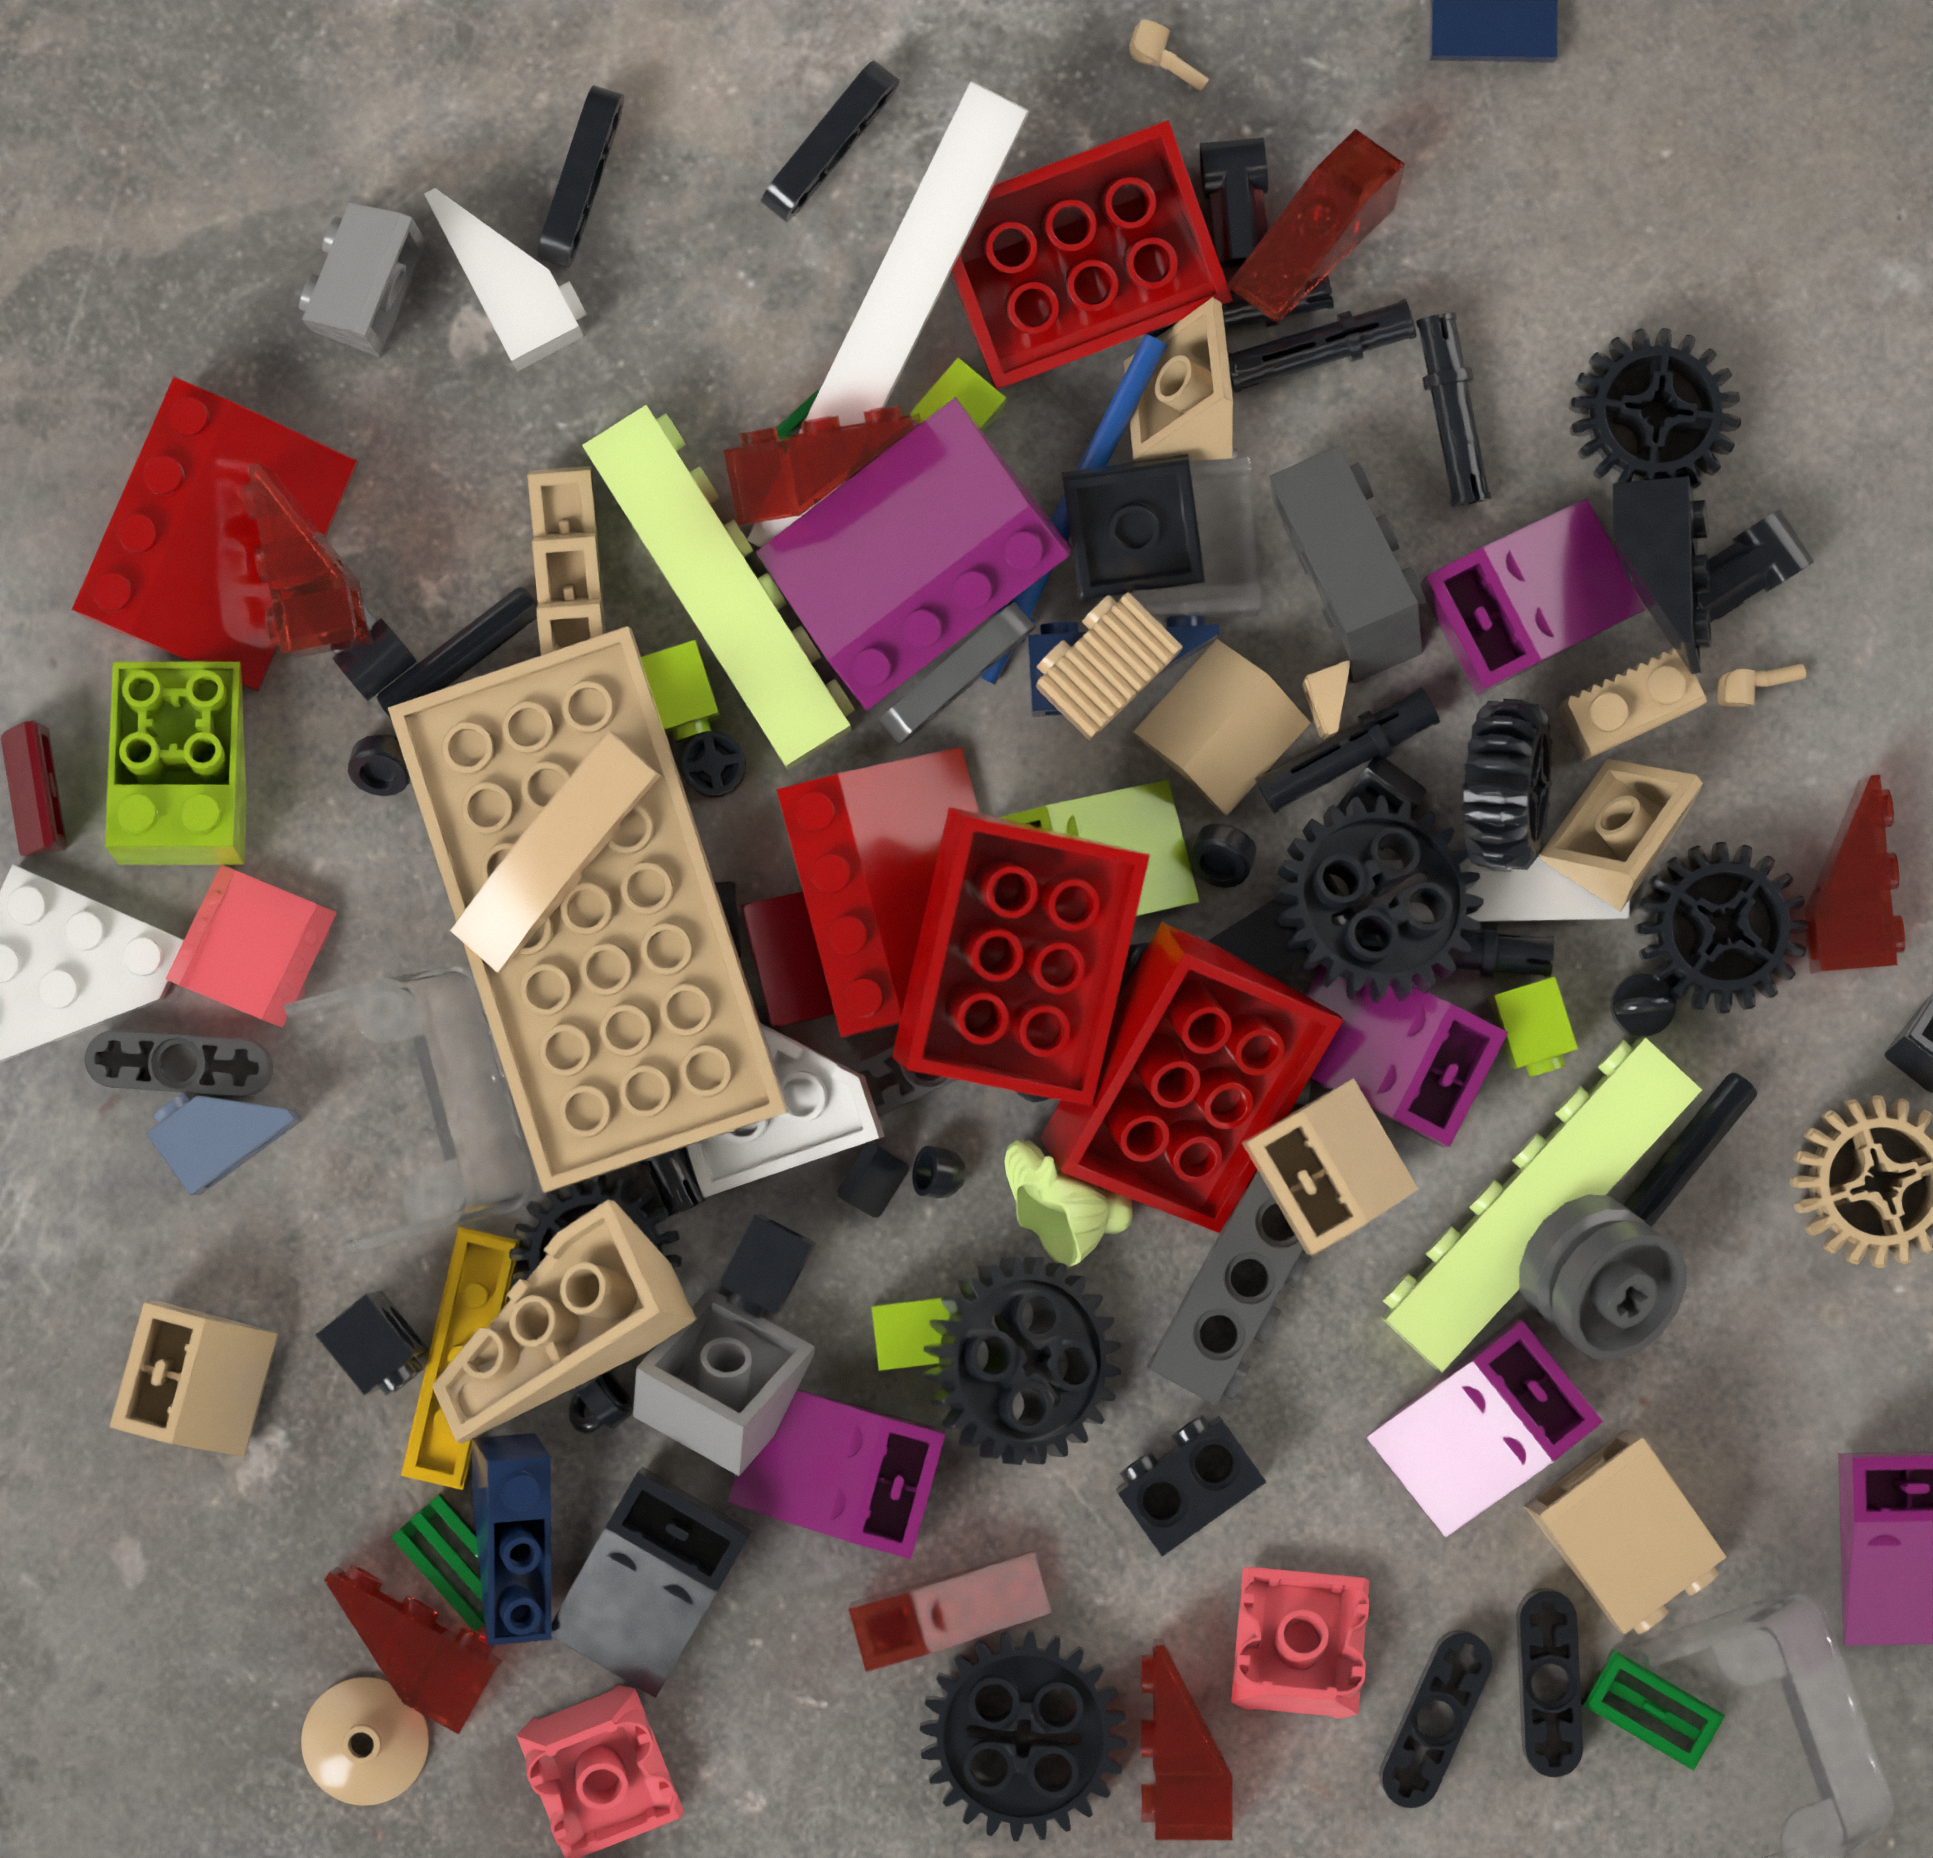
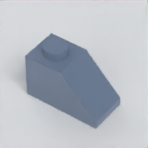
M183 1093L168 1102L153 1115L159 1124L145 1134L190 1195H201L303 1119L293 1109L198 1095L189 1100L186 1094Z

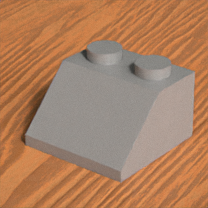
M348 203L343 218L334 216L328 226L322 245V251L328 253L320 276L310 275L299 302V309L305 311L302 320L310 331L381 358L427 243L413 218L400 212Z
M709 1288L691 1307L697 1320L658 1344L636 1368L633 1417L740 1476L775 1436L814 1356L815 1346L762 1317L759 1319L726 1302V1297Z

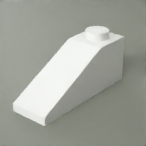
M434 188L424 193L517 372L584 337L576 320L587 314L570 281L558 287L549 269L439 190Z

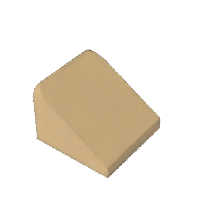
M1350 660L1309 674L1301 684L1320 739L1323 738L1324 741L1334 737L1338 732Z

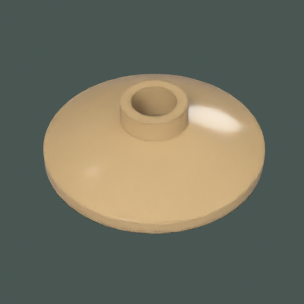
M377 1677L347 1679L325 1691L309 1710L302 1729V1755L313 1780L330 1796L353 1805L365 1806L384 1803L407 1790L421 1773L429 1750L427 1721L416 1700L397 1684ZM363 1732L372 1738L374 1748L370 1754L359 1755L354 1752L351 1746V1739L354 1734Z

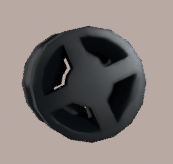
M705 732L695 736L686 745L682 755V771L686 781L698 794L708 798H723L734 793L742 785L746 775V759L739 744L730 736L721 732Z

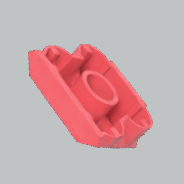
M220 865L165 979L283 1028L289 1014L297 1010L305 993L304 982L317 954L325 946L330 933L329 929L337 912L232 868Z
M1243 1568L1231 1703L1247 1711L1259 1709L1331 1716L1335 1719L1358 1715L1360 1690L1365 1681L1366 1662L1363 1659L1366 1622L1369 1614L1368 1594L1370 1580L1361 1577L1268 1568Z
M616 1684L607 1693L541 1719L533 1717L516 1735L525 1756L527 1778L533 1791L539 1794L550 1820L551 1832L556 1843L561 1847L564 1858H581L680 1819L684 1814L683 1807L636 1688Z

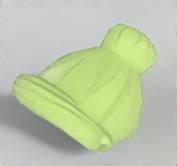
M1029 1139L1026 1141L1016 1140L1008 1145L1004 1162L1006 1175L1016 1200L1017 1221L1021 1227L1030 1229L1039 1236L1043 1249L1056 1263H1064L1067 1265V1268L1080 1263L1096 1248L1104 1233L1117 1234L1131 1225L1133 1213L1130 1198L1061 1172L1058 1166L1054 1164V1159L1050 1156L1044 1157L1041 1149Z

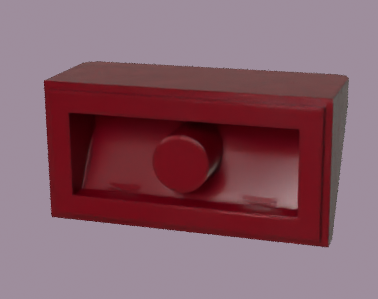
M34 720L22 722L4 731L1 735L19 853L27 857L66 850L65 846L68 845L49 728Z
M803 891L741 905L772 1029L835 1014Z

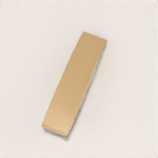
M592 466L530 470L527 474L533 528L532 550L538 600L536 611L541 655L606 634Z
M608 731L522 834L450 931L497 973H501L584 878L581 873L622 828L619 823L659 779L660 775L613 733Z

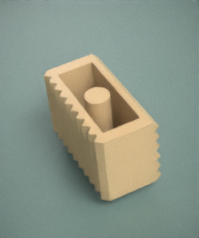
M1129 592L1118 602L1110 595L1106 596L1082 621L1089 631L1072 648L1062 640L1037 665V668L1044 675L1038 680L1036 688L1089 741L1123 710L1181 652L1183 647Z
M1673 647L1668 652H1662L1655 658L1651 657L1643 664L1639 663L1632 669L1628 668L1623 673L1616 674L1609 680L1605 679L1598 685H1592L1586 691L1581 690L1575 696L1570 695L1561 702L1558 712L1579 756L1585 761L1703 705L1707 700L1696 675L1690 673Z

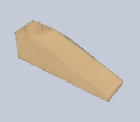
M605 1201L554 1236L544 1249L548 1254L527 1280L519 1279L507 1294L510 1301L487 1328H479L432 1385L456 1442L464 1443L649 1351L697 1320L671 1263L615 1201Z

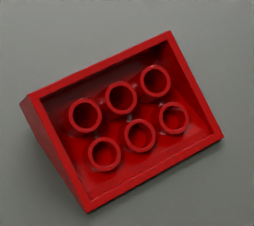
M1169 120L1159 121L994 183L949 275L996 390L1176 323L1212 297L1222 302V305L1233 301Z
M173 376L71 610L88 620L187 662H240L242 685L259 692L296 607L293 601L298 598L304 589L358 461L231 400Z
M962 747L841 772L776 789L842 1039L900 1024L948 808L952 807L979 813Z
M949 807L892 1057L906 1070L1092 1106L1150 855L1013 820Z
M1161 922L1116 1001L1093 1105L1087 1106L1060 1100L1040 1139L1061 1172L1220 1233L1257 1170L1242 1142L1289 1115L1342 1024L1343 1018L1338 1013L1217 945Z

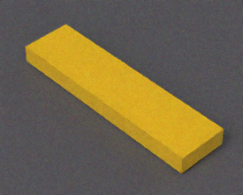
M458 1227L401 1476L461 1490L465 1489L472 1461V1439L464 1443L456 1442L432 1385L479 1328H487L508 1303L509 1297L507 1294L511 1290L513 1283L511 1277L515 1274L518 1262L509 1258L510 1249L521 1248L522 1240Z

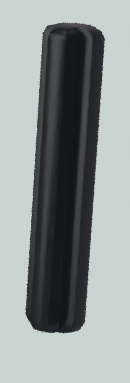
M523 587L516 588L383 689L377 696L379 705L391 719L389 707L446 688L537 618L536 608L538 604Z
M1737 1073L1728 1074L1625 1202L1624 1206L1652 1227L1756 1098L1758 1091L1754 1085Z

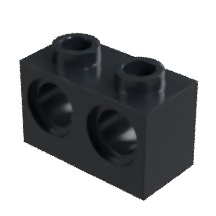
M761 1213L754 1215L719 1282V1285L731 1290L726 1302L759 1319L761 1316L763 1317L766 1309L777 1314L783 1308L816 1242Z
M382 1290L365 1294L316 1334V1337L364 1396L380 1389L387 1396L391 1392L395 1393L424 1370L417 1359L430 1350Z
M1203 1414L1196 1417L1171 1436L1177 1444L1173 1449L1157 1460L1150 1451L1119 1473L1125 1483L1116 1489L1117 1494L1162 1557L1267 1483L1220 1416L1209 1423ZM1212 1444L1221 1445L1230 1454L1231 1463L1228 1471L1218 1479L1210 1480L1201 1477L1195 1468L1197 1454L1205 1446ZM1156 1482H1168L1174 1485L1179 1493L1177 1507L1166 1516H1154L1148 1513L1143 1506V1496L1146 1489Z

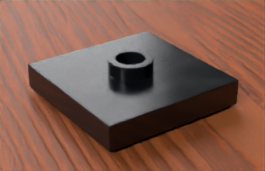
M1188 454L1062 472L1080 600L1126 594L1127 592L1134 593L1205 583Z

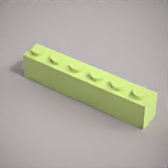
M645 405L583 444L582 446L787 770L790 771L850 733L852 729L846 716L855 711L854 707L836 679H833L826 685L821 680L812 665L813 662L821 658L819 652L802 626L790 631L778 610L786 606L787 602L768 573L757 578L744 557L754 551L734 519L723 525L710 504L720 499L701 467L699 466L691 472L686 468L677 453L686 444L668 415L665 413L658 419H655L648 406Z
M1647 1038L1637 1039L1631 1046L1624 1039L1621 1040L1597 1066L1604 1073V1076L1592 1089L1587 1092L1579 1086L1555 1111L1554 1114L1562 1120L1545 1139L1539 1133L1534 1134L1514 1155L1512 1161L1519 1168L1502 1186L1493 1179L1474 1198L1468 1207L1475 1215L1458 1233L1452 1226L1447 1228L1426 1251L1425 1254L1433 1260L1416 1279L1409 1273H1406L1383 1298L1382 1301L1390 1308L1380 1318L1436 1370L1443 1372L1519 1290V1266L1528 1241L1543 1220L1569 1201L1585 1195H1606L1702 1091L1698 1085Z

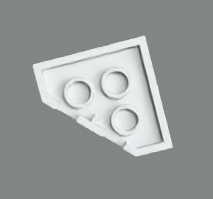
M12 864L0 890V1063L52 1041H58L100 1025L104 1021L164 1000L171 984L165 978L184 939Z
M761 1024L789 1112L686 1146L703 1198L884 1137L885 1135L865 1076Z

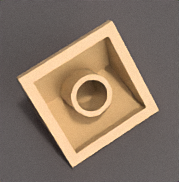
M1212 297L1156 338L1168 346L1130 419L1133 460L1136 462L1188 454L1189 462L1232 459L1233 397L1222 302ZM1135 354L1124 361L1125 373Z
M1217 639L1133 731V734L1227 817L1255 786L1256 781L1254 778L1264 775L1311 722L1266 672Z
M1606 759L1539 856L1547 865L1621 912L1689 815L1703 783L1694 774Z

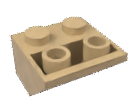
M1354 1078L1242 1142L1303 1249L1309 1255L1316 1254L1359 1229L1419 1190Z
M158 1300L144 1302L109 1428L173 1445L245 1457L279 1333Z

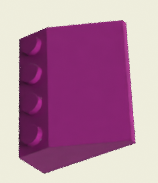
M954 397L756 551V554L827 661L867 711L1070 555L1072 547L957 397Z

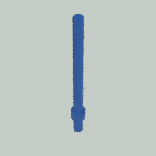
M1148 334L1144 335L1076 470L1107 466L1168 346L1167 344ZM1064 493L1051 521L1068 542L1071 535ZM1054 568L1013 598L1008 605L1000 608L996 615L1010 604L1016 602L1032 623H1034L1035 620L1030 615ZM1013 649L980 678L996 684Z

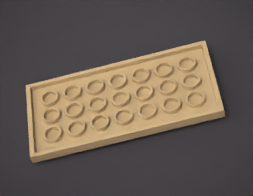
M626 626L389 707L391 720L456 922L522 834L608 731L613 733L660 775L659 779L619 823L622 828L581 873L584 878L501 973H497L463 943L543 1193H548L788 1113L789 1110L632 629Z

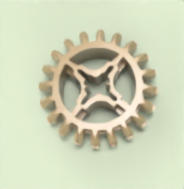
M1881 1095L1869 1097L1866 1116L1862 1106L1856 1099L1847 1100L1844 1102V1114L1847 1122H1844L1834 1111H1825L1821 1118L1830 1133L1826 1136L1814 1128H1808L1804 1133L1806 1140L1817 1147L1815 1154L1805 1151H1796L1794 1153L1793 1160L1795 1162L1810 1166L1809 1176H1793L1790 1178L1791 1187L1809 1188L1810 1192L1809 1198L1801 1199L1794 1203V1209L1797 1213L1816 1210L1818 1216L1807 1224L1805 1230L1809 1235L1815 1236L1829 1228L1831 1232L1823 1246V1249L1828 1253H1836L1848 1241L1846 1250V1261L1848 1263L1859 1264L1864 1258L1867 1247L1869 1249L1871 1265L1875 1268H1884L1886 1266L1889 1248L1899 1264L1910 1263L1912 1253L1909 1241L1923 1253H1929L1933 1250V1242L1925 1231L1927 1228L1933 1231V1131L1927 1135L1924 1133L1931 1121L1932 1114L1927 1110H1919L1907 1122L1909 1102L1905 1099H1896L1891 1105L1888 1116L1886 1115V1104ZM1880 1128L1899 1135L1913 1147L1919 1158L1898 1163L1893 1162L1884 1153L1881 1143L1874 1142L1870 1129ZM1852 1137L1855 1146L1850 1149L1854 1163L1852 1172L1846 1179L1829 1187L1832 1162L1842 1145ZM1872 1166L1876 1171H1887L1888 1173L1904 1172L1902 1175L1890 1178L1889 1187L1881 1186L1887 1191L1883 1197L1879 1192H1869L1867 1190H1854L1850 1192L1853 1188L1865 1185V1176L1873 1177L1868 1172ZM1925 1176V1189L1920 1206L1915 1214L1903 1225L1900 1216L1905 1214L1901 1200L1903 1192L1908 1185L1921 1180ZM1862 1201L1869 1207L1874 1219L1880 1220L1884 1234L1871 1235L1856 1229L1841 1216L1835 1206L1845 1202Z

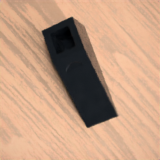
M1689 476L1613 483V538L1621 569L1690 673H1701L1700 648H1711L1712 646L1709 610H1699V593L1710 592L1707 554L1698 555L1697 540L1708 538L1709 536L1706 501L1694 500Z

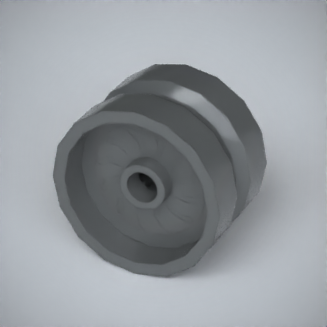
M1585 1195L1564 1203L1544 1219L1528 1241L1519 1266V1289L1528 1308L1545 1322L1558 1329L1561 1335L1578 1349L1596 1360H1620L1642 1351L1657 1339L1677 1314L1686 1290V1263L1678 1246L1647 1225L1644 1220L1610 1196Z

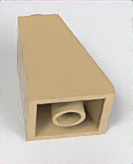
M1623 1430L1524 1505L1525 1509L1613 1626L1624 1635L1633 1628L1637 1634H1642L1659 1623L1669 1612L1664 1606L1668 1601L1683 1590L1691 1596L1705 1588L1720 1574L1715 1566L1726 1558L1724 1552L1644 1438L1626 1430Z

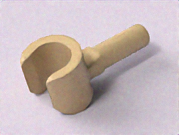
M1150 20L1140 21L1139 25L1135 27L1129 45L1130 54L1133 59L1147 65H1160L1201 92L1209 78L1178 58L1176 54L1164 50L1170 30Z
M1797 664L1768 671L1737 669L1724 673L1718 681V704L1727 707L1754 706L1755 687H1768L1803 680L1806 678L1805 667L1803 664Z

